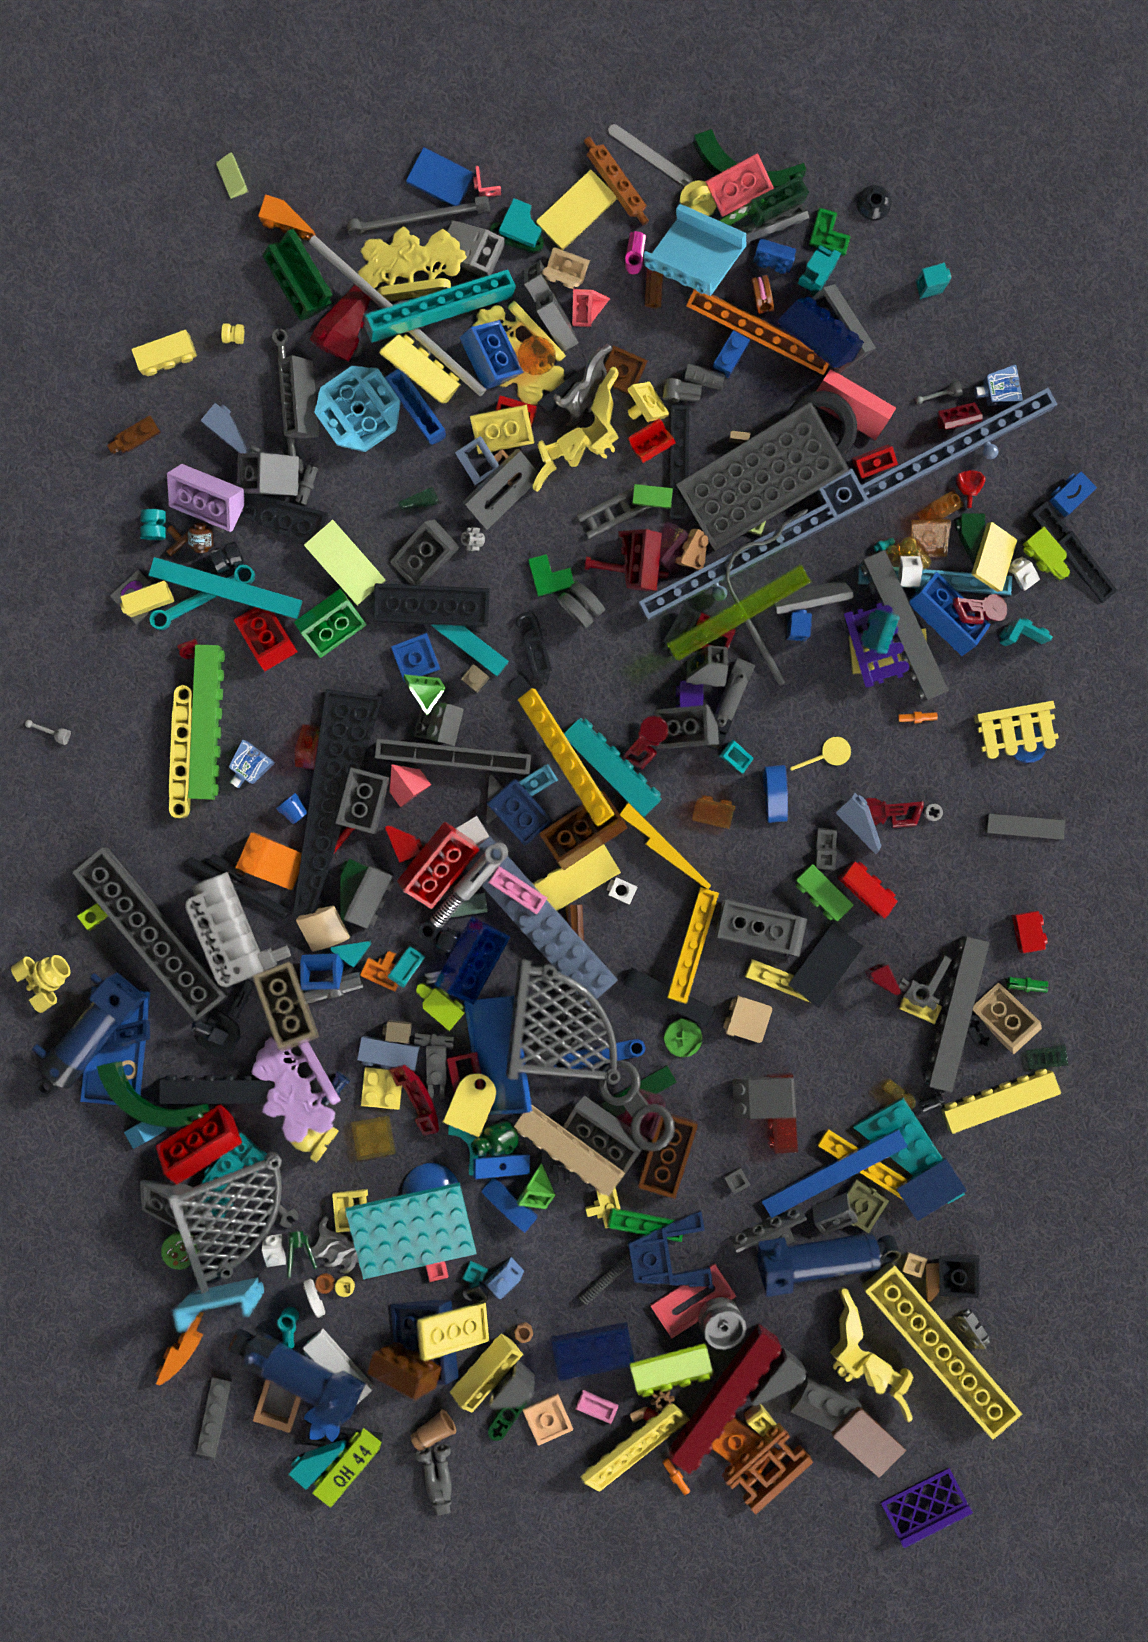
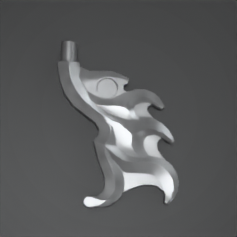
M609 344L602 348L599 347L592 354L587 362L583 380L576 382L564 398L560 399L559 395H553L556 404L560 407H565L570 412L571 419L566 423L569 427H574L580 422L583 412L587 407L588 412L591 413V407L599 384L602 383V380L607 375L603 359L612 350Z
M325 1216L319 1225V1240L315 1246L310 1247L314 1258L324 1257L329 1259V1262L324 1264L326 1267L344 1265L345 1268L340 1269V1272L348 1273L355 1267L356 1263H359L354 1242L350 1241L347 1235L328 1229L326 1223L329 1217ZM304 1245V1251L308 1255L306 1247Z

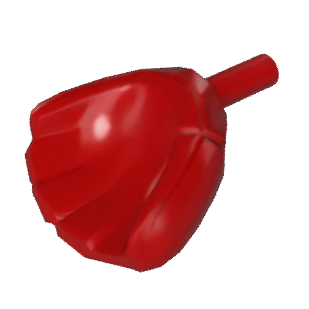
M974 470L956 475L959 490L964 495H968L967 508L972 507L973 496H977L986 480L982 473Z

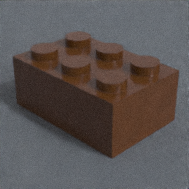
M393 1342L373 1352L367 1374L407 1397L416 1400L436 1388L441 1367L432 1360H421L418 1352L405 1348L399 1342Z

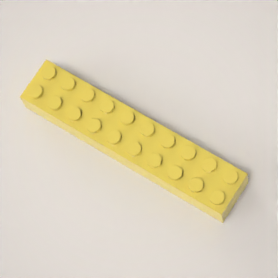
M887 1263L862 1285L865 1292L992 1439L996 1438L1022 1415L1019 1409L893 1263Z

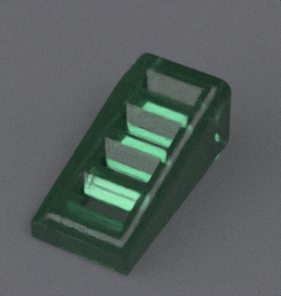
M431 487L399 501L398 504L401 510L438 505L440 502L434 488Z
M1066 1044L1026 1050L1029 1069L1068 1066ZM1057 1051L1061 1052L1062 1060L1058 1061ZM1049 1052H1053L1054 1061L1052 1062L1049 1059ZM1041 1053H1045L1046 1063H1042ZM1033 1054H1037L1038 1064H1034Z

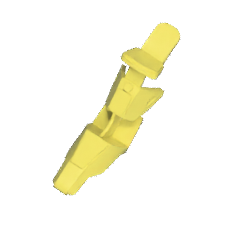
M612 367L603 382L599 384L591 407L595 419L590 427L576 428L560 437L556 443L547 446L543 440L539 441L537 445L545 465L534 481L533 490L538 492L547 476L557 469L553 460L560 456H564L571 467H577L586 447L593 453L600 454L604 459L607 458V455L604 454L606 448H610L611 452H615L612 443L619 437L610 425L614 406L610 389L619 375L616 367Z
M841 1287L839 1294L845 1308L839 1319L840 1341L830 1352L837 1359L833 1364V1369L836 1370L838 1366H841L838 1369L841 1377L846 1376L849 1372L848 1376L845 1377L846 1381H850L853 1377L858 1378L864 1373L867 1384L874 1387L877 1393L883 1394L889 1383L892 1385L889 1393L898 1402L907 1422L912 1421L908 1405L902 1397L913 1380L911 1372L906 1368L901 1369L899 1373L895 1372L888 1363L869 1351H862L859 1348L858 1342L863 1336L858 1309L854 1305L848 1290Z

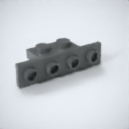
M796 1206L730 1239L737 1253L755 1245L758 1251V1241L785 1237L788 1245L795 1241L790 1228L807 1219L801 1207Z

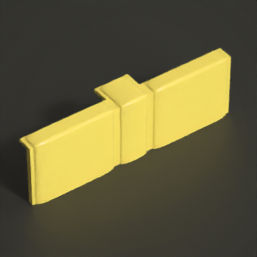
M603 844L563 871L562 868H558L550 872L546 878L539 879L532 884L541 894L548 898V902L558 911L621 872Z

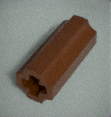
M648 268L645 307L659 308L662 302L663 274Z
M582 904L566 905L567 923L584 941Z

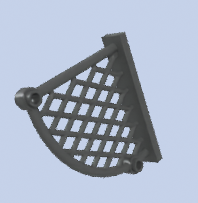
M519 959L505 1076L509 1079H517L518 1072L604 1079L609 1084L618 1083L620 1073L617 1070L615 1036L611 1023L598 1000L580 983L557 972L554 966L545 964L541 968L530 967L531 961ZM549 969L550 974L546 975V971ZM529 974H530V975H540V976H538V977H536V978H534V979L528 981V979H529ZM543 979L549 986L541 990L534 983ZM556 979L558 981L553 983L551 980ZM565 983L572 987V989L564 992L558 986ZM529 985L536 991V993L527 997V988ZM554 988L560 995L552 999L545 992ZM577 991L583 998L576 1001L569 995ZM541 995L548 1001L538 1005L532 999ZM565 997L571 1004L562 1007L556 1001ZM586 1000L592 1005V1008L588 1010L581 1005ZM526 1001L535 1008L525 1012ZM553 1004L559 1010L550 1014L543 1008ZM576 1006L582 1013L573 1016L567 1010ZM540 1011L546 1017L537 1021L531 1014ZM596 1011L599 1018L594 1016L591 1012ZM564 1013L570 1019L561 1023L555 1016ZM587 1015L594 1020L584 1025L578 1019ZM524 1017L528 1018L533 1024L523 1028ZM551 1020L557 1026L548 1030L542 1023ZM575 1022L581 1028L572 1032L566 1025ZM599 1024L605 1030L596 1034L589 1028ZM538 1026L544 1033L534 1036L528 1030ZM563 1029L568 1035L558 1038L553 1032ZM586 1031L592 1037L583 1041L577 1034ZM524 1032L531 1039L521 1044L522 1033ZM606 1034L608 1043L601 1038V1036ZM549 1035L555 1041L546 1045L539 1039ZM573 1037L579 1044L570 1047L564 1041ZM596 1039L603 1045L593 1049L588 1043ZM536 1042L543 1048L533 1052L527 1046ZM560 1044L567 1050L557 1054L551 1048ZM582 1046L590 1051L583 1056L575 1051ZM521 1048L530 1055L520 1059ZM608 1048L610 1058L606 1059L598 1052ZM548 1051L554 1057L545 1061L538 1055ZM572 1053L578 1059L568 1063L562 1057ZM595 1055L602 1061L592 1065L586 1059ZM534 1057L543 1066L523 1065V1063ZM558 1059L567 1068L547 1067V1065ZM581 1061L590 1068V1070L571 1069L572 1066ZM609 1063V1068L605 1072L595 1071L599 1066Z
M269 1152L263 1161L177 1195L173 1186L165 1189L201 1294L209 1291L206 1281L218 1276L223 1279L231 1277L233 1268L248 1258L269 1233L279 1210L282 1193L279 1170L282 1161L278 1153ZM266 1167L272 1170L269 1174L256 1172ZM252 1173L245 1183L233 1182ZM255 1177H264L258 1185L250 1184ZM273 1177L274 1185L264 1186L267 1180ZM228 1183L221 1193L209 1191ZM232 1186L240 1187L235 1194L226 1193ZM245 1188L254 1189L249 1196L240 1195ZM260 1189L268 1190L263 1197H254ZM274 1191L273 1199L268 1198L270 1194ZM204 1193L197 1202L185 1201L186 1199ZM207 1196H216L211 1204L202 1203ZM222 1197L231 1198L225 1205H217ZM236 1199L244 1200L239 1207L230 1206ZM249 1201H259L253 1209L244 1208ZM263 1202L272 1203L267 1210L258 1209ZM182 1205L193 1206L187 1214L183 1215ZM198 1207L207 1208L201 1215L192 1214ZM212 1208L221 1209L215 1217L206 1216ZM226 1210L235 1211L229 1218L221 1217ZM239 1212H248L243 1220L234 1219ZM254 1213L262 1214L257 1221L249 1220ZM268 1215L266 1222H262L264 1218ZM185 1219H197L191 1227H187ZM202 1220L211 1221L205 1228L197 1227ZM216 1221L225 1222L220 1229L211 1228ZM230 1223L239 1224L233 1231L225 1230ZM244 1224L253 1225L247 1232L239 1231ZM257 1226H263L259 1234L252 1233ZM199 1231L201 1233L195 1240H192L189 1232ZM207 1232L215 1233L210 1240H201ZM220 1234L229 1235L224 1242L215 1241ZM235 1235L243 1236L238 1243H229ZM248 1237H255L250 1245L243 1244ZM194 1244H206L200 1252L196 1253ZM211 1245L219 1246L214 1253L205 1252ZM224 1247H234L228 1254H219ZM238 1248L245 1249L241 1254L233 1255ZM198 1257H210L204 1265H200ZM214 1258H224L218 1265H209ZM213 1269V1271L203 1274L202 1270Z

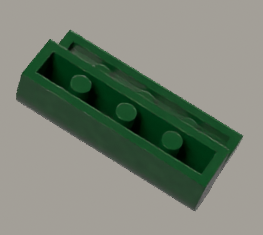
M294 229L288 230L281 242L267 246L262 257L300 321L315 316L331 305L330 298L333 294Z

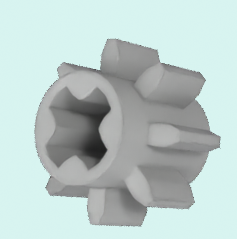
M466 528V531L462 533L461 542L466 546V550L479 551V547L484 545L485 537L483 533H479L480 528Z

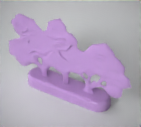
M269 1037L265 1041V1047L258 1051L256 1062L252 1068V1074L259 1079L270 1080L275 1083V1087L268 1091V1102L265 1103L262 1112L271 1117L285 1116L282 1129L286 1139L291 1142H302L309 1128L320 1134L333 1128L331 1122L334 1119L335 1112L321 1104L322 1097L326 1095L332 1105L341 1100L309 1042L298 1045L302 1055L296 1056L291 1053L292 1048L280 1051L275 1038ZM288 1051L290 1054L284 1055V1052ZM291 1058V1060H295V1062L288 1064L285 1063L283 1059ZM302 1062H308L313 1071V1074L306 1078H301L297 1073L298 1065ZM296 1065L295 1069L292 1070L291 1067ZM314 1078H317L323 1089L321 1093L312 1094L310 1091V1081ZM317 1100V1104L313 1106L312 1102Z

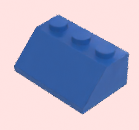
M500 320L470 327L460 337L478 379L484 388L489 389L499 386L524 373Z

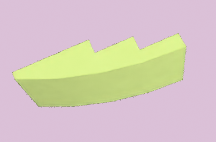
M334 520L330 521L304 544L357 606L374 591L375 583L382 584L386 581Z

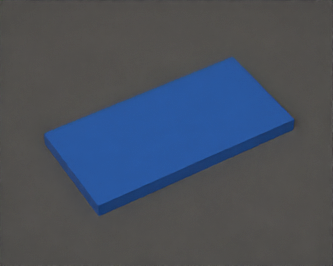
M92 986L91 996L98 989V987ZM140 991L147 998L134 1014L122 1022L121 1025L144 1019L148 1020L149 991ZM110 1037L83 1072L80 1102L117 1105L104 1088L97 1066L118 1061L124 1062L126 1060L135 1062L138 1067L137 1075L132 1079H128V1081L140 1095L146 1040L114 1048L111 1046ZM126 1064L123 1067L127 1076L134 1072V1068L130 1064Z
M514 996L464 1001L471 1053L477 1052L481 1073L493 1082L496 1090V1097L489 1115L528 1113L532 1111L527 1073L518 1072L517 1079H509L505 1076ZM522 1048L520 1050V1059L524 1058Z

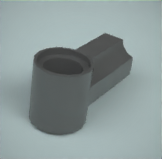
M667 378L664 381L663 400L700 402L702 385L684 383L679 379Z

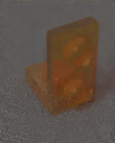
M952 490L930 503L917 514L926 528L929 529L943 518L963 507L964 504L955 490Z

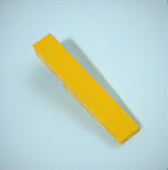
M629 803L625 806L620 816L649 837V840L646 842L648 847L706 889L711 887Z

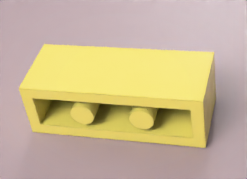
M186 330L132 349L139 371L146 376H152L157 373V370L163 368L166 370L171 369L179 362H191L193 357L197 356L190 335Z

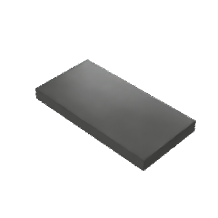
M842 580L769 595L777 614L849 600L853 598V591Z

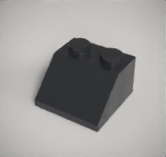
M955 1254L939 1256V1296L979 1298L980 1255Z

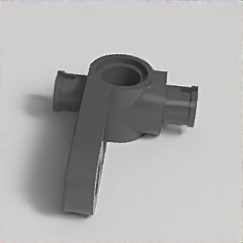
M945 955L940 958L926 985L919 984L914 980L908 982L901 978L898 986L904 992L903 997L907 998L913 1005L922 1008L927 1006L934 1010L937 1007L936 1003L938 1004L940 1000L932 995L946 972L951 959ZM917 990L923 993L922 1000L916 997Z

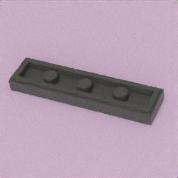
M987 814L986 833L1064 840L1065 820Z

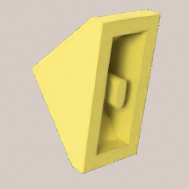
M762 1404L752 1406L744 1413L747 1423L762 1437L772 1426L776 1425V1422Z

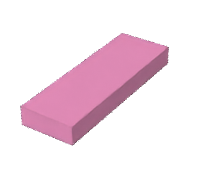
M500 866L488 882L535 914H538L548 899Z

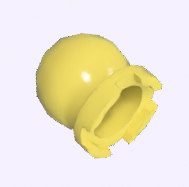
M333 1127L320 1134L309 1128L302 1142L290 1141V1143L300 1151L311 1152L310 1159L317 1162L327 1150L325 1144L328 1145L335 1138L338 1130Z

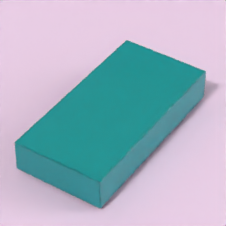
M409 946L388 975V978L404 988L425 956Z

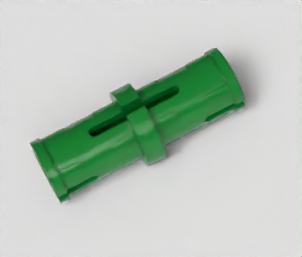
M1008 977L1010 983H1007V989H1019L1028 993L1030 991L1047 993L1048 991L1046 989L1048 981L1031 980L1030 977L1025 979Z

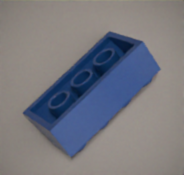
M935 572L913 595L909 604L955 651L963 656L977 646L991 624L985 618L983 624L962 623L952 599L963 597L938 572Z

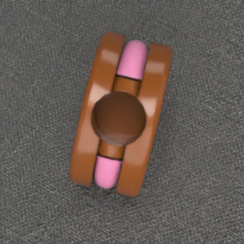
M763 275L762 277L752 278L751 283L758 314L763 313V311H773L774 304L768 276Z

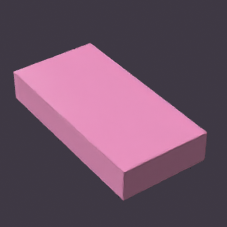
M583 1390L576 1405V1410L611 1424L619 1406Z

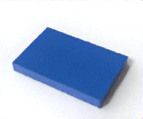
M423 147L406 182L451 206L460 205L475 174Z

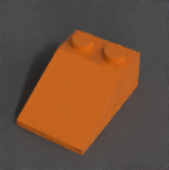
M251 832L236 868L293 890L299 876L302 853Z

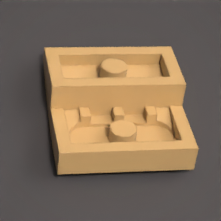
M334 906L319 908L315 913L299 916L296 920L312 951L337 945L350 938Z

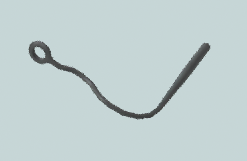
M807 509L796 513L781 525L778 533L772 538L761 542H750L740 547L731 556L726 566L725 580L729 592L779 686L783 685L785 680L732 589L729 580L730 567L735 557L744 549L750 546L766 545L776 540L781 535L784 527L808 512Z

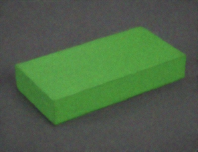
M635 484L632 505L670 509L673 488Z

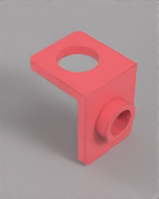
M476 166L477 177H473L475 189H479V196L491 197L501 195L500 186L481 188L479 166Z

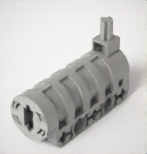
M228 872L191 886L195 896L187 901L186 908L219 985L226 987L250 978L264 970L275 967L277 961L291 956L287 945L274 951L269 948L260 952ZM203 918L208 920L209 925L203 922ZM217 954L222 955L224 960H220Z

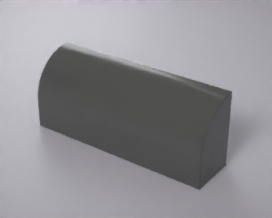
M293 355L279 359L284 436L292 438L319 437L318 417L314 413L317 403L313 361Z

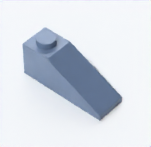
M214 403L201 419V422L238 453H248L234 419L230 415L231 411L223 404L219 406Z
M854 793L837 809L836 814L877 854L881 848V843L869 806L862 796Z

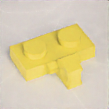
M616 1188L609 1196L606 1194L602 1195L596 1190L598 1200L594 1201L595 1205L585 1207L587 1217L597 1215L598 1218H603L605 1228H608L607 1223L611 1207L620 1209Z

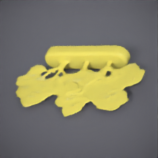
M403 226L393 235L391 245L386 244L381 239H369L365 242L361 253L363 258L368 261V264L362 267L358 274L373 288L383 281L389 284V286H383L377 290L388 301L418 298L451 288V282L448 279H435V277L442 271L449 276L457 275L460 271V263L467 256L465 251L460 250V243L444 229L433 234L425 246H420L419 238L415 235H410L409 231ZM436 262H440L441 264L438 270L434 269L433 273L432 270L434 264ZM426 266L430 267V271H427ZM423 270L429 274L428 280L413 281V275L417 271ZM386 273H389V278L385 277ZM397 276L408 278L409 283L394 285Z
M515 301L508 306V309L516 317L515 322L505 320V311L501 306L494 305L489 310L480 309L477 314L478 321L473 326L502 319L504 321L501 323L502 326L512 327L505 332L524 371L521 375L499 386L507 387L512 383H517V396L524 403L537 405V402L542 399V390L552 392L565 382L563 380L564 369L548 364V356L551 354L560 362L566 355ZM524 326L532 334L527 342L522 343L516 338V329L518 327ZM513 331V337H510L509 333ZM536 339L546 349L545 353L540 355L534 354L532 343ZM543 361L544 366L540 367L539 364Z

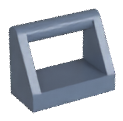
M481 436L455 452L477 487L499 467L498 462ZM477 445L492 467V470L483 476H480L467 455Z

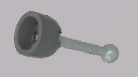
M960 381L950 383L945 391L925 397L918 396L916 403L921 404L925 400L949 394L951 397L962 396L963 392Z

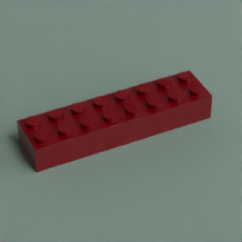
M759 1323L692 1415L690 1421L687 1422L669 1447L671 1461L688 1474L699 1468L704 1454H709L714 1440L722 1436L724 1426L727 1422H732L737 1408L745 1404L747 1394L750 1390L753 1391L757 1387L759 1382L757 1380L761 1375L767 1373L772 1359H776L781 1353V1344L778 1337Z

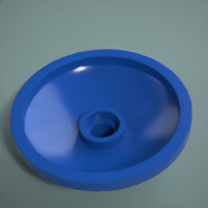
M425 1163L417 1166L407 1175L403 1184L402 1195L458 1183V1180L447 1167L437 1163Z

